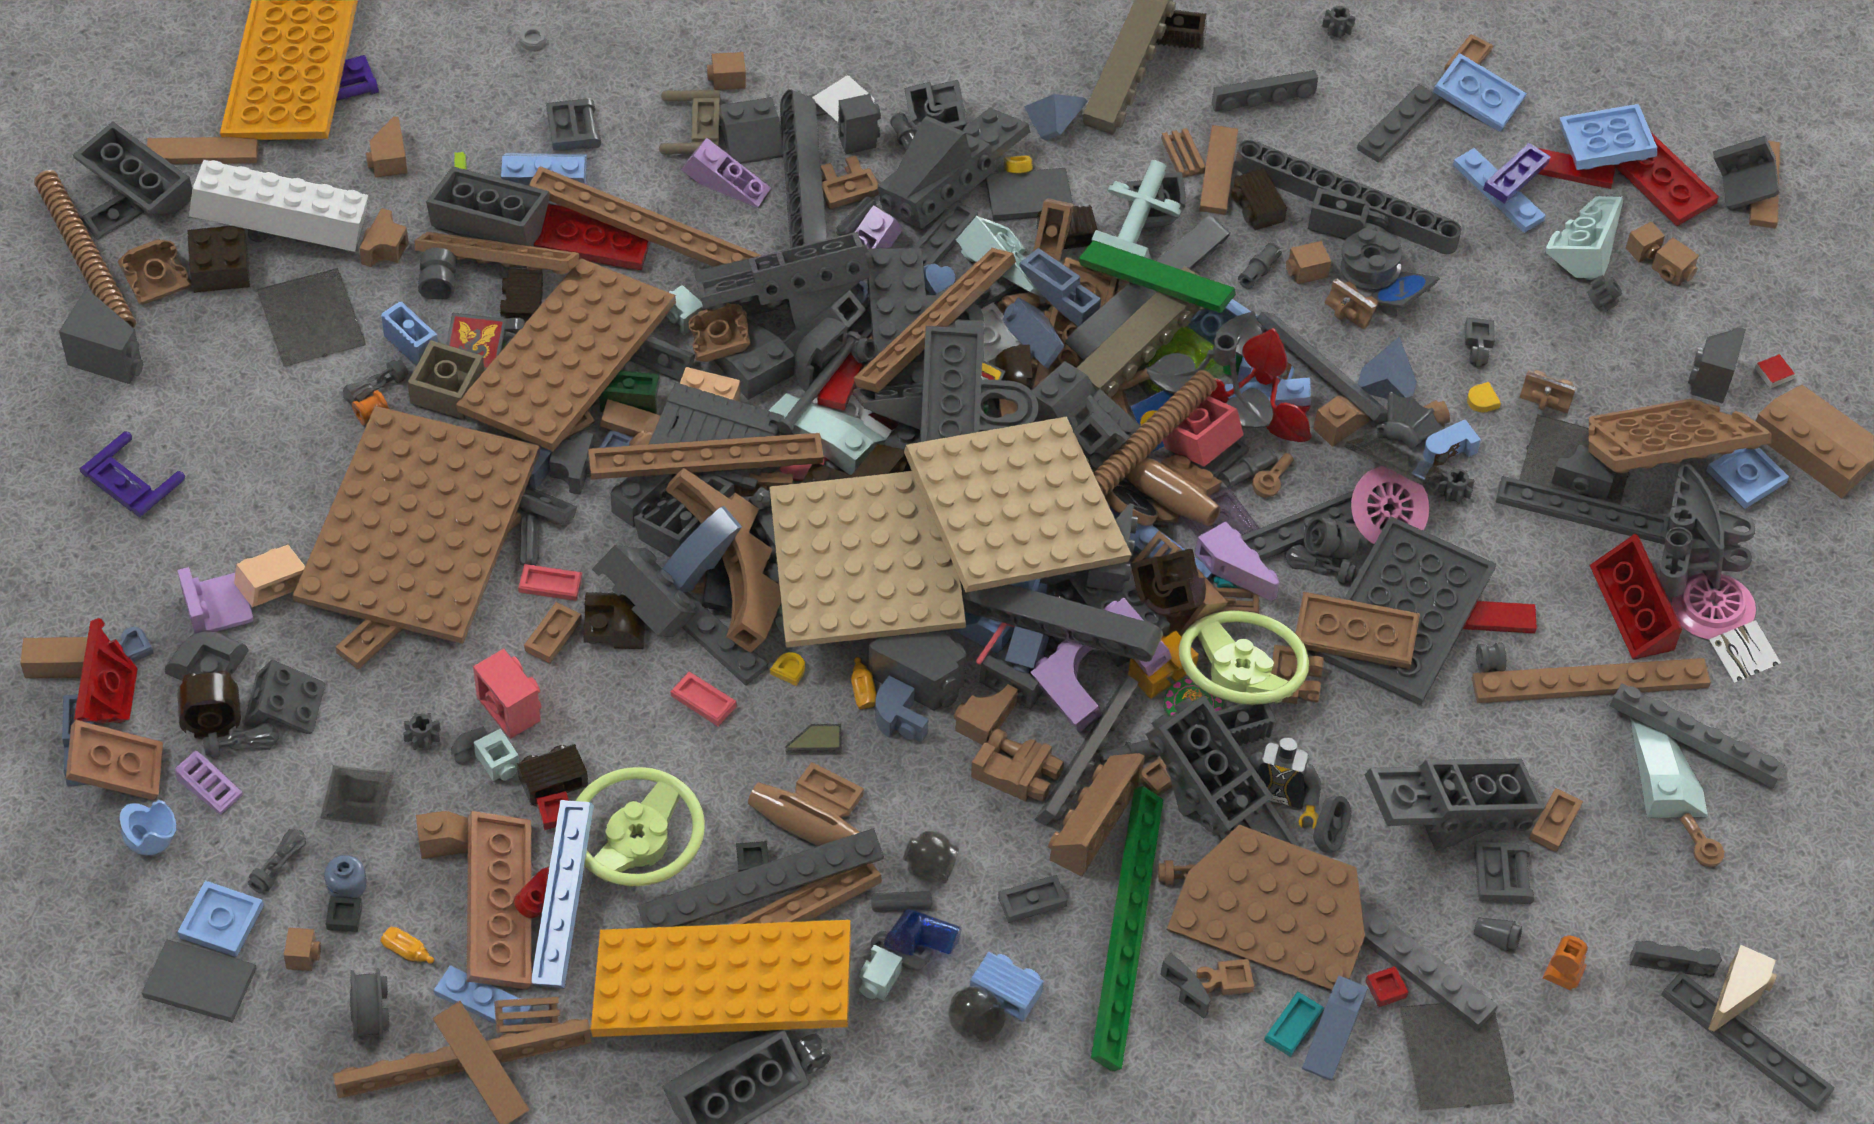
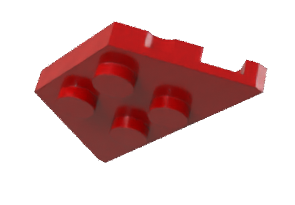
M97 618L90 621L74 720L122 723L130 720L138 668L130 657L126 656L117 639L109 640L102 630L105 625L104 621Z

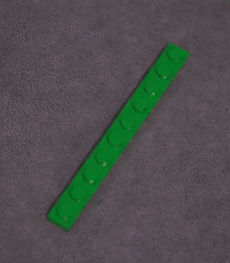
M1144 786L1138 787L1133 791L1091 1053L1092 1060L1111 1071L1120 1070L1123 1065L1164 801Z

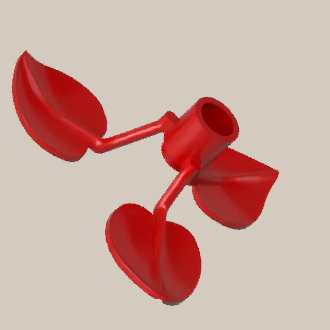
M1271 328L1260 335L1250 338L1244 344L1242 349L1243 356L1246 362L1255 369L1238 383L1239 390L1254 377L1260 384H1272L1270 403L1273 417L1270 425L1266 426L1271 434L1279 438L1294 442H1306L1312 438L1305 413L1298 406L1291 403H1280L1278 406L1275 404L1277 387L1280 382L1278 376L1285 372L1288 361L1275 328ZM1215 378L1217 388L1211 392L1210 397L1227 403L1228 397L1235 394L1234 388L1226 391L1224 383L1220 379Z

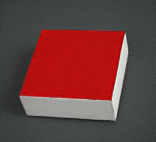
M1780 354L1758 362L1755 366V370L1770 389L1793 380L1795 376L1794 371Z
M875 412L870 413L864 421L865 426L885 439L889 437L898 425L888 417Z

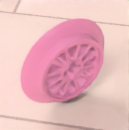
M1384 466L1376 467L1364 474L1355 486L1351 500L1352 516L1360 533L1373 544H1375L1382 532L1379 528L1383 522L1384 528L1390 516L1420 530H1424L1429 517L1427 493L1422 484L1416 483L1419 481L1418 479H1408L1414 476L1412 473L1406 476L1400 475L1408 471L1404 468L1394 472L1392 469L1398 468V466L1388 468ZM1382 483L1386 484V490H1384ZM1393 485L1397 487V489H1396V491L1394 492V494H1393ZM1374 488H1376L1378 495L1373 492ZM1403 492L1406 497L1399 500V496ZM1368 497L1376 502V504L1368 503ZM1408 501L1409 508L1403 507L1402 503ZM1387 503L1393 504L1394 510L1390 512L1384 511L1383 505ZM1367 508H1374L1376 511L1368 514ZM1402 512H1408V513H1409L1408 518L1405 517V516H1404L1403 514H1401V513H1402ZM1378 515L1377 520L1373 523L1371 517Z
M1699 573L1688 578L1682 595L1672 598V608L1680 625L1691 634L1704 639L1714 638L1754 621L1756 614L1755 601L1750 591L1738 580L1721 574L1720 588H1723L1721 591H1718L1716 588L1712 590L1710 586L1713 585L1704 573ZM1709 600H1715V603L1718 604V606H1713L1712 602H1710Z

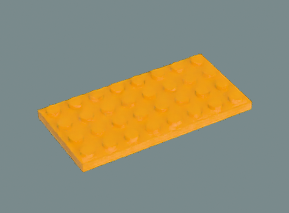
M251 0L221 125V137L257 140L328 139L358 0Z
M850 920L602 929L599 935L592 1008V1037L848 1027Z

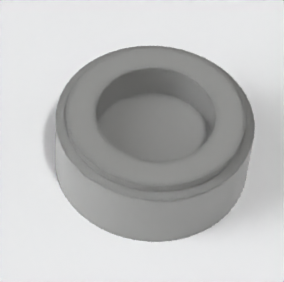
M530 26L520 32V44L524 49L536 51L545 46L546 33L543 29Z

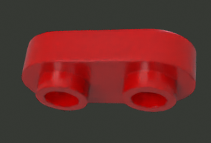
M550 867L541 869L516 894L514 899L515 907L524 917L536 918L542 913Z

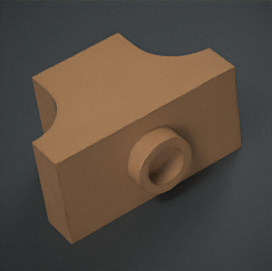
M381 208L371 228L368 227L365 230L363 242L359 248L362 265L372 267L375 263L383 260L398 263L409 244L407 227L393 222L392 211Z

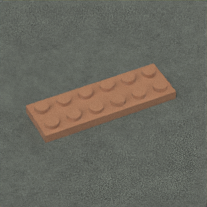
M471 811L468 816L467 982L526 990L531 985V918L521 915L514 903L516 894L531 880V820Z

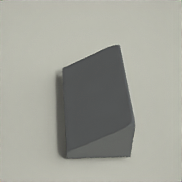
M121 193L83 215L81 220L84 226L98 240L143 214L144 211Z

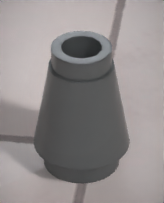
M1478 917L1474 928V935L1480 936V938L1506 951L1508 949H1517L1522 934V926L1516 925V921Z

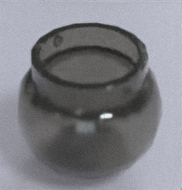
M925 831L917 839L910 838L903 860L908 862L907 870L914 879L923 883H934L937 881L945 884L955 865L959 847L951 844L950 840L939 832Z
M977 985L958 991L953 996L948 1011L950 1025L962 1037L974 1039L980 1043L988 1042L995 1038L1003 1028L1006 1019L1004 1008H1001L1000 1002L993 992Z

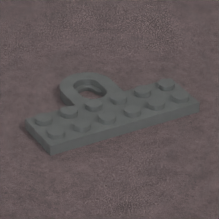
M868 248L874 267L869 269L871 278L867 279L872 340L876 344L877 355L941 296L926 295L922 248ZM975 302L957 317L960 320H984L983 313ZM924 350L886 386L922 383Z
M926 326L920 442L1036 422L1038 401L1035 394L1027 386L1015 381L981 379L983 329ZM988 399H1006L1016 403L1018 410L1012 414L993 418L984 414L981 405Z

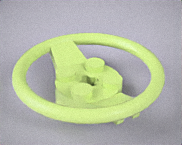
M1222 611L1202 617L1189 626L1179 644L1180 662L1189 678L1207 693L1233 703L1247 705L1279 703L1284 698L1291 697L1301 687L1309 672L1308 653L1299 637L1279 621L1254 612ZM1230 622L1254 624L1282 637L1292 647L1296 655L1297 670L1290 681L1271 674L1273 660L1265 652L1253 646V643L1247 639H1240L1235 642L1221 624ZM1196 636H1198L1212 663L1211 680L1196 668L1192 660L1191 645Z
M645 767L615 770L594 780L581 792L576 801L590 802L600 791L621 781L643 779L658 783L641 803L631 801L611 816L606 828L607 843L594 858L587 850L584 866L602 880L624 886H647L675 876L693 860L703 841L705 820L697 797L684 782L661 770ZM681 797L687 804L692 817V834L683 853L669 865L653 872L642 874L622 873L629 868L654 865L663 857L668 846V823ZM635 834L643 835L642 838H640L639 836H637L636 839L632 838V836Z

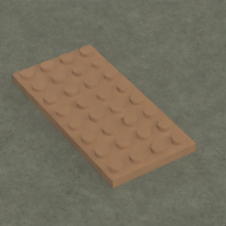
M581 258L579 264L571 269L529 318L524 327L517 332L463 395L462 399L457 402V412L554 452L676 304V296Z

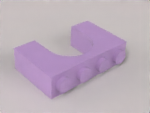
M1122 598L1119 602H1111L1104 609L1143 620L1125 598ZM1064 640L1059 644L1057 651L1049 658L1043 657L1036 663V667L1031 671V674L1039 682V687L1077 732L1080 733L1102 715L1099 706L1077 680L1078 666L1082 658L1094 648ZM1160 640L1151 661L1144 662L1136 659L1134 661L1149 677L1172 659L1169 649Z

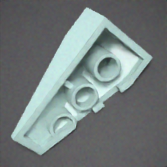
M1596 196L1579 211L1580 216L1577 219H1569L1565 223V229L1562 232L1556 231L1551 235L1546 247V253L1575 278L1595 280L1601 275L1604 276L1611 256L1623 197Z
M976 216L956 239L962 247V254L968 260L977 262L991 248L1014 253L1016 262L1002 276L1031 293L1043 296L1020 268V262L1025 259L1022 254L1026 250L1013 232L1006 226Z
M786 393L768 411L784 415L785 418L800 398ZM813 402L796 421L792 431L794 434L820 433L823 456L849 475H852L877 444L884 445L886 441L884 437L865 426L864 420Z
M1630 717L1647 818L1682 817L1687 813H1690L1692 817H1707L1703 788L1675 739Z

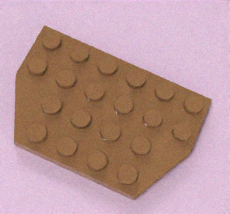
M1694 399L1589 417L1588 452L1616 473H1626L1630 469L1639 467L1653 468L1656 464L1661 463L1676 464L1688 458L1704 459L1708 455L1716 453L1731 454L1734 450L1743 448L1757 449L1760 445L1771 444V432L1744 413L1735 411L1732 415L1720 412V406L1705 404Z
M1238 825L1188 871L1167 930L1332 991L1338 975L1350 980L1365 939L1357 867Z

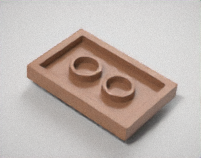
M75 720L71 725L66 779L155 800L159 794L163 742Z

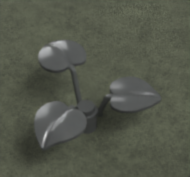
M1254 311L1239 315L1218 329L1213 350H1208L1206 358L1197 369H1195V363L1190 357L1180 353L1166 355L1147 368V374L1156 386L1166 392L1175 394L1197 371L1204 370L1211 358L1221 366L1230 365L1234 393L1237 397L1230 398L1226 404L1237 408L1241 426L1243 428H1265L1272 421L1273 411L1268 397L1255 388L1247 389L1241 394L1236 373V354L1243 356L1242 349L1246 341L1262 334Z

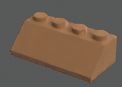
M1140 753L1109 756L1104 766L1098 765L1092 777L1093 783L1089 788L1085 786L1079 795L1078 806L1075 810L1070 809L1063 821L1064 828L1060 833L1056 831L1053 834L1048 848L1051 849L1050 861L1081 877L1084 875L1133 798L1134 789L1140 787L1144 755Z

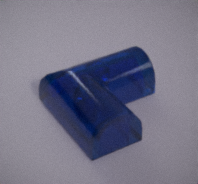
M906 909L886 935L883 945L913 956L920 945L951 954L958 944L962 927L912 909Z

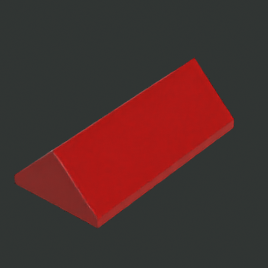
M1633 534L1589 566L1634 660L1674 651L1682 627L1639 536Z

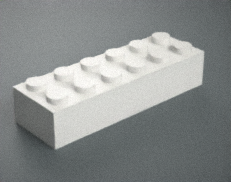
M203 160L192 188L189 216L355 252L364 224L368 195L361 194L355 190L347 191L333 188L327 184L319 185L305 182L299 178L282 177L271 172L254 171L243 166L226 165L215 160Z

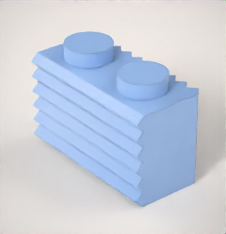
M398 302L381 315L384 337L391 341V344H394L398 351H402V354H405V357L409 358V361H412L416 366L430 340L438 342V335L403 302Z
M988 952L977 968V971L971 977L969 993L1024 1022L1042 994L1044 981L1041 980L1039 974L1034 970L1028 968L1023 970L1013 965L1009 957L1003 954L996 956Z

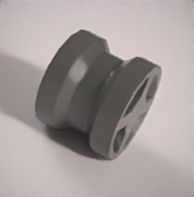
M1502 642L1495 643L1493 646H1487L1486 644L1477 645L1476 661L1480 673L1493 669L1496 671L1506 670V651Z
M817 1034L807 1035L793 1046L805 1074H811L824 1067L831 1059L829 1051L822 1048V1040Z

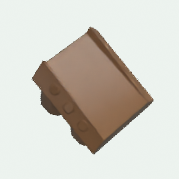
M154 240L128 250L118 260L139 305L182 291L192 285L185 267L182 266L177 256L176 246L171 241Z
M726 303L724 307L719 309L699 311L688 322L689 329L694 337L692 345L697 361L708 362L739 353L750 345L746 311L739 304Z

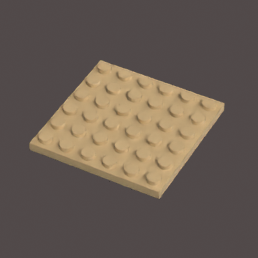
M1067 417L907 444L905 446L904 454L966 593L1129 562L1132 554Z
M912 471L770 487L786 648L966 628L959 576Z

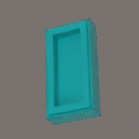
M1297 991L1266 1034L1264 1041L1291 1057L1323 1013L1324 1007Z

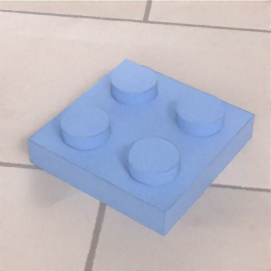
M1760 448L1734 450L1733 453L1725 454L1711 462L1706 470L1744 509L1785 485L1789 478Z
M205 881L177 932L180 939L237 958L264 906L262 899Z

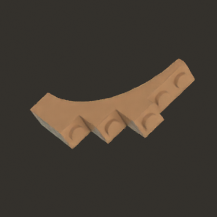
M683 468L669 482L666 488L668 493L684 504L701 524L716 510L725 506L742 526L722 556L730 580L732 594V616L726 637L751 653L766 639L781 604L780 585L763 574L772 548L749 533L759 508L737 493L727 498Z

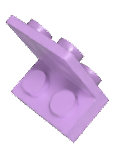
M189 567L177 570L195 634L203 631L217 632L254 621L248 601L234 584L235 573L199 582L198 577L192 578Z

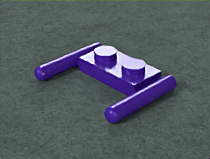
M124 431L79 469L85 477H89L90 481L140 518L185 480V475L183 472L177 471L153 491L148 484L112 458L113 455L132 440V434Z

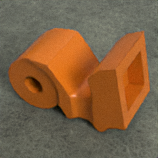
M1562 937L1542 978L1570 991L1573 988H1577L1587 967L1585 964V955L1588 951L1586 943L1578 937Z

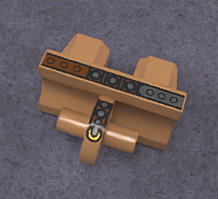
M1339 279L1334 280L1325 304L1336 310L1334 317L1342 320L1346 317L1362 329H1365L1377 309L1378 300L1372 296L1364 297L1358 293L1356 285L1350 281L1343 283Z
M1538 370L1534 372L1528 371L1519 398L1540 404L1538 409L1541 410L1549 407L1568 414L1576 386H1573L1571 381L1565 379L1558 381L1549 378L1546 373Z

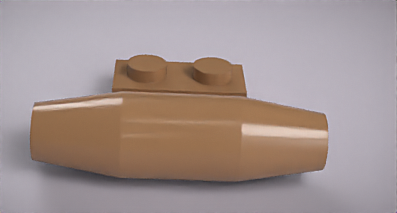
M1175 454L1161 461V463L1146 457L1134 470L1130 471L1128 476H1125L1140 492L1180 516L1206 526H1211L1220 514L1221 507L1209 496L1219 491L1222 481L1214 477L1210 471L1194 465L1183 455Z
M811 762L796 782L795 793L759 782L751 791L748 804L778 827L816 846H820L860 833L842 818L849 816L863 797L864 788Z

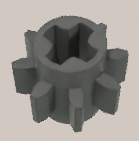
M1335 6L1331 11L1326 10L1322 28H1327L1328 36L1332 35L1341 38L1345 34L1351 35L1355 16H1350V9L1344 6Z
M1601 275L1591 281L1590 286L1592 289L1587 291L1597 309L1604 306L1608 311L1618 305L1620 301L1617 297L1622 295V291L1613 277L1605 280L1604 276Z
M1453 467L1448 474L1442 472L1438 492H1444L1445 501L1451 500L1460 504L1464 497L1466 499L1471 498L1475 480L1469 479L1467 470L1464 471Z
M414 713L410 721H404L406 730L403 733L404 741H412L413 750L418 749V747L430 750V745L433 741L440 742L438 733L441 730L440 722H432L431 713Z

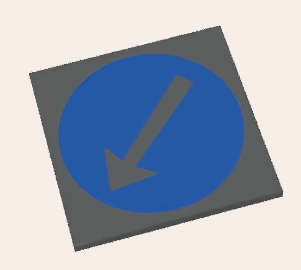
M1402 271L1399 278L1392 285L1376 290L1370 296L1378 300V306L1383 313L1397 316V308H1405L1424 292L1430 291V288L1440 278Z

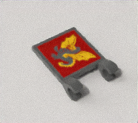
M452 313L446 345L482 355L484 369L486 370L502 351L506 331L517 334L524 327L525 321L521 318L505 319Z

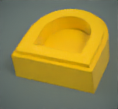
M1029 155L1003 158L1004 169L1007 172L1024 173L1032 170V159Z
M1489 382L1475 385L1468 392L1467 403L1474 411L1488 412L1500 408L1501 402Z
M784 653L777 658L770 669V674L797 686L805 673V661L797 653Z

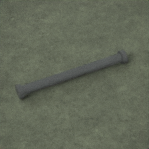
M850 331L847 334V343L836 352L787 416L777 422V427L782 433L791 434L796 421L849 356L852 345L861 337L857 332Z

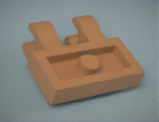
M856 156L845 158L848 166L845 167L847 175L837 177L831 163L821 165L823 198L829 210L863 200L865 197L879 195L877 188L879 184L870 168L862 170Z
M1274 645L1271 674L1290 681L1297 670L1296 655L1292 647ZM1308 656L1309 672L1307 676L1321 678L1324 658ZM1313 680L1304 681L1291 697H1286L1281 702L1297 704L1298 697L1306 701L1319 702L1321 682Z

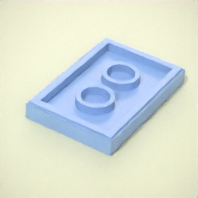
M1460 53L1432 91L1500 132L1527 95V93Z

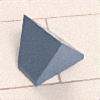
M1053 94L1024 107L1038 134L1046 141L1061 135L1088 101L1084 97Z
M1400 337L1362 367L1357 385L1368 394L1388 399L1389 392L1404 398L1413 396L1417 381Z

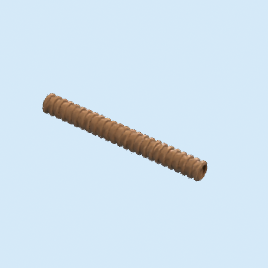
M52 170L41 172L36 176L34 184L41 194V198L44 200L89 288L95 296L134 328L136 320L119 288L116 286L96 245L93 243L74 204L71 202L58 174Z
M1205 370L1197 371L1141 428L1137 429L1136 433L1132 434L1108 460L1103 462V465L1093 472L1104 497L1125 476H1128L1130 471L1134 470L1168 434L1172 433L1206 397L1210 396L1211 392L1216 390L1217 382L1209 372Z

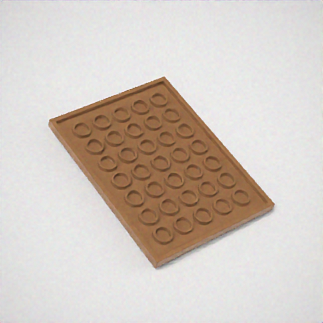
M375 406L294 591V602L463 644L539 457L540 446Z

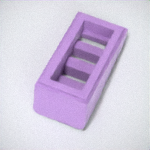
M194 751L175 769L177 781L220 815L243 795L242 791L198 751ZM207 774L208 777L199 784L198 781ZM214 783H219L209 793L207 792ZM225 789L228 790L219 801L215 799Z

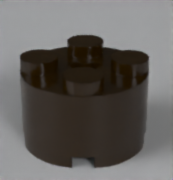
M229 672L191 673L182 678V684L177 692L179 725L182 731L187 734L186 730L194 733V738L203 740V737H209V733L215 732L218 738L229 735L230 729L235 725L236 728L240 725L239 688Z

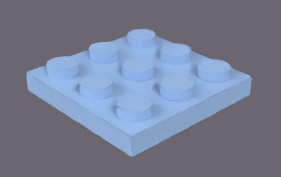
M1639 104L1560 117V127L1577 170L1592 169L1609 164L1617 165L1621 162L1645 160L1657 156V146Z

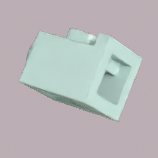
M681 285L674 291L669 292L676 296V304L666 316L672 323H678L680 325V332L685 335L690 331L689 320L697 315L699 311L705 310V308H703L702 302Z
M501 728L474 742L475 756L492 781L499 778L505 781L516 774L519 755Z
M874 945L871 949V962H865L859 978L862 979V984L859 988L860 993L867 998H879L884 1001L901 973L902 957Z

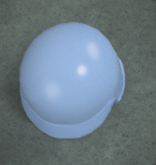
M157 800L152 803L150 808L141 804L131 803L126 805L120 812L121 835L124 843L130 850L141 855H155L164 851L170 845L176 832V820L172 810L164 801Z

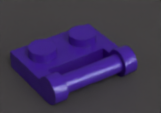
M365 55L345 60L339 88L348 85L352 86L339 89L336 101L369 92L370 94L379 93L376 79L372 74ZM366 81V82H364V83L352 85V84H355V83H359V82Z

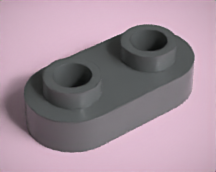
M1334 796L1324 801L1313 834L1314 842L1322 852L1336 851L1342 846L1351 820V807L1345 797Z

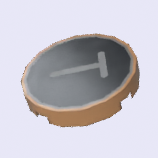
M1122 485L1114 487L1105 497L1107 503L1118 513H1122L1130 503L1134 504L1133 516H1138L1137 523L1140 525L1151 526L1159 516L1158 510L1146 498Z

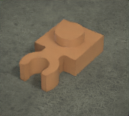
M1249 959L1218 962L1217 970H1213L1210 967H1200L1197 969V978H1207L1209 980L1208 983H1201L1207 993L1212 992L1215 988H1221L1222 995L1251 993L1254 990Z

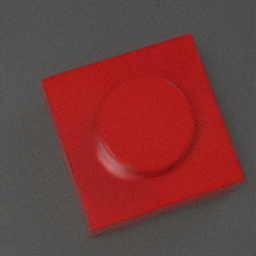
M566 791L536 798L544 830L556 828L560 801H569Z
M1396 966L1367 975L1365 982L1378 1008L1406 999L1409 992Z

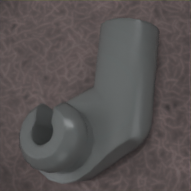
M484 726L463 733L456 739L451 747V755L454 754L457 763L470 760L471 754L468 749L474 746L475 741L487 735Z

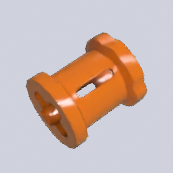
M379 390L374 391L372 396L360 402H352L354 414L362 425L368 423L375 406L389 409L387 401Z

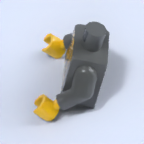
M1291 738L1281 739L1279 745L1273 743L1266 744L1263 752L1257 751L1248 760L1272 794L1273 798L1269 801L1303 809V806L1306 805V811L1299 818V825L1302 828L1304 817L1310 816L1314 821L1312 827L1314 829L1319 818L1315 812V806H1319L1321 780L1314 766L1309 764V755L1305 751L1297 750V742Z

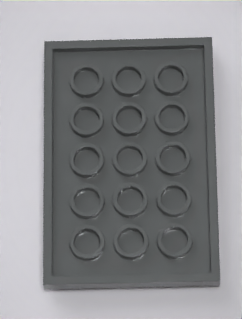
M1390 516L1344 599L1420 614L1410 669L1315 651L1314 656L1323 657L1325 661L1422 705L1495 571L1496 563Z

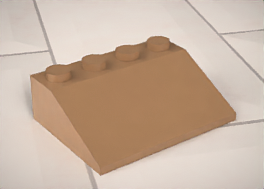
M1800 385L1775 398L1757 415L1755 422L1771 432V444L1767 445L1840 498H1843L1874 468V435L1804 385Z

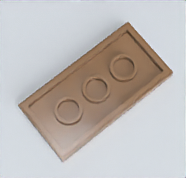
M1303 592L1295 634L1307 650L1410 669L1420 614Z

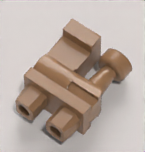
M996 728L992 732L988 743L984 742L972 761L971 777L1009 795L1016 796L1025 802L1028 797L1044 802L1051 789V783L1040 778L1044 774L1057 780L1063 772L1064 761L1051 755L1052 746L1046 743L1041 745L1036 740L1030 739L1020 744L1007 739V732ZM1001 750H1003L1004 752L1013 756V759L1011 760L1010 758L999 753L1001 752Z

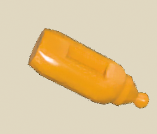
M856 657L854 659L856 664L852 669L853 673L851 675L856 705L859 709L872 708L875 706L877 695L873 675L861 663V658Z
M391 926L381 937L380 942L384 947L406 960L427 961L429 964L434 962V958L429 956L427 949L424 948L420 940L397 927Z

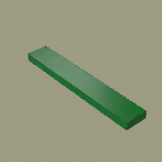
M1095 240L1079 257L1081 266L1218 313H1222L1236 295L1234 287Z

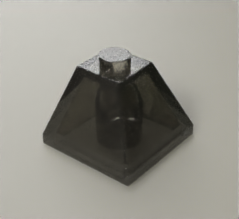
M333 765L320 818L382 826L394 773Z

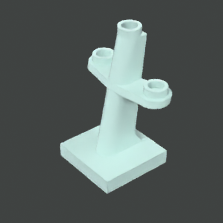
M1151 160L1138 192L1129 190V186L1118 181H1114L1113 185L1109 186L1107 190L1109 193L1131 200L1133 204L1118 237L1095 230L1092 241L1095 240L1151 259L1148 248L1136 244L1151 207L1171 216L1179 217L1181 213L1179 203L1170 199H1165L1164 202L1155 199L1165 176L1167 166L1164 163Z

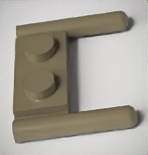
M672 90L662 92L661 98L663 101H693L692 143H662L659 146L661 154H693L706 138L719 147L720 90Z

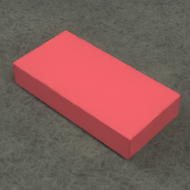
M524 564L518 591L519 593L577 601L583 577L582 572Z
M688 672L671 690L673 698L718 727L737 707L736 700L691 672Z

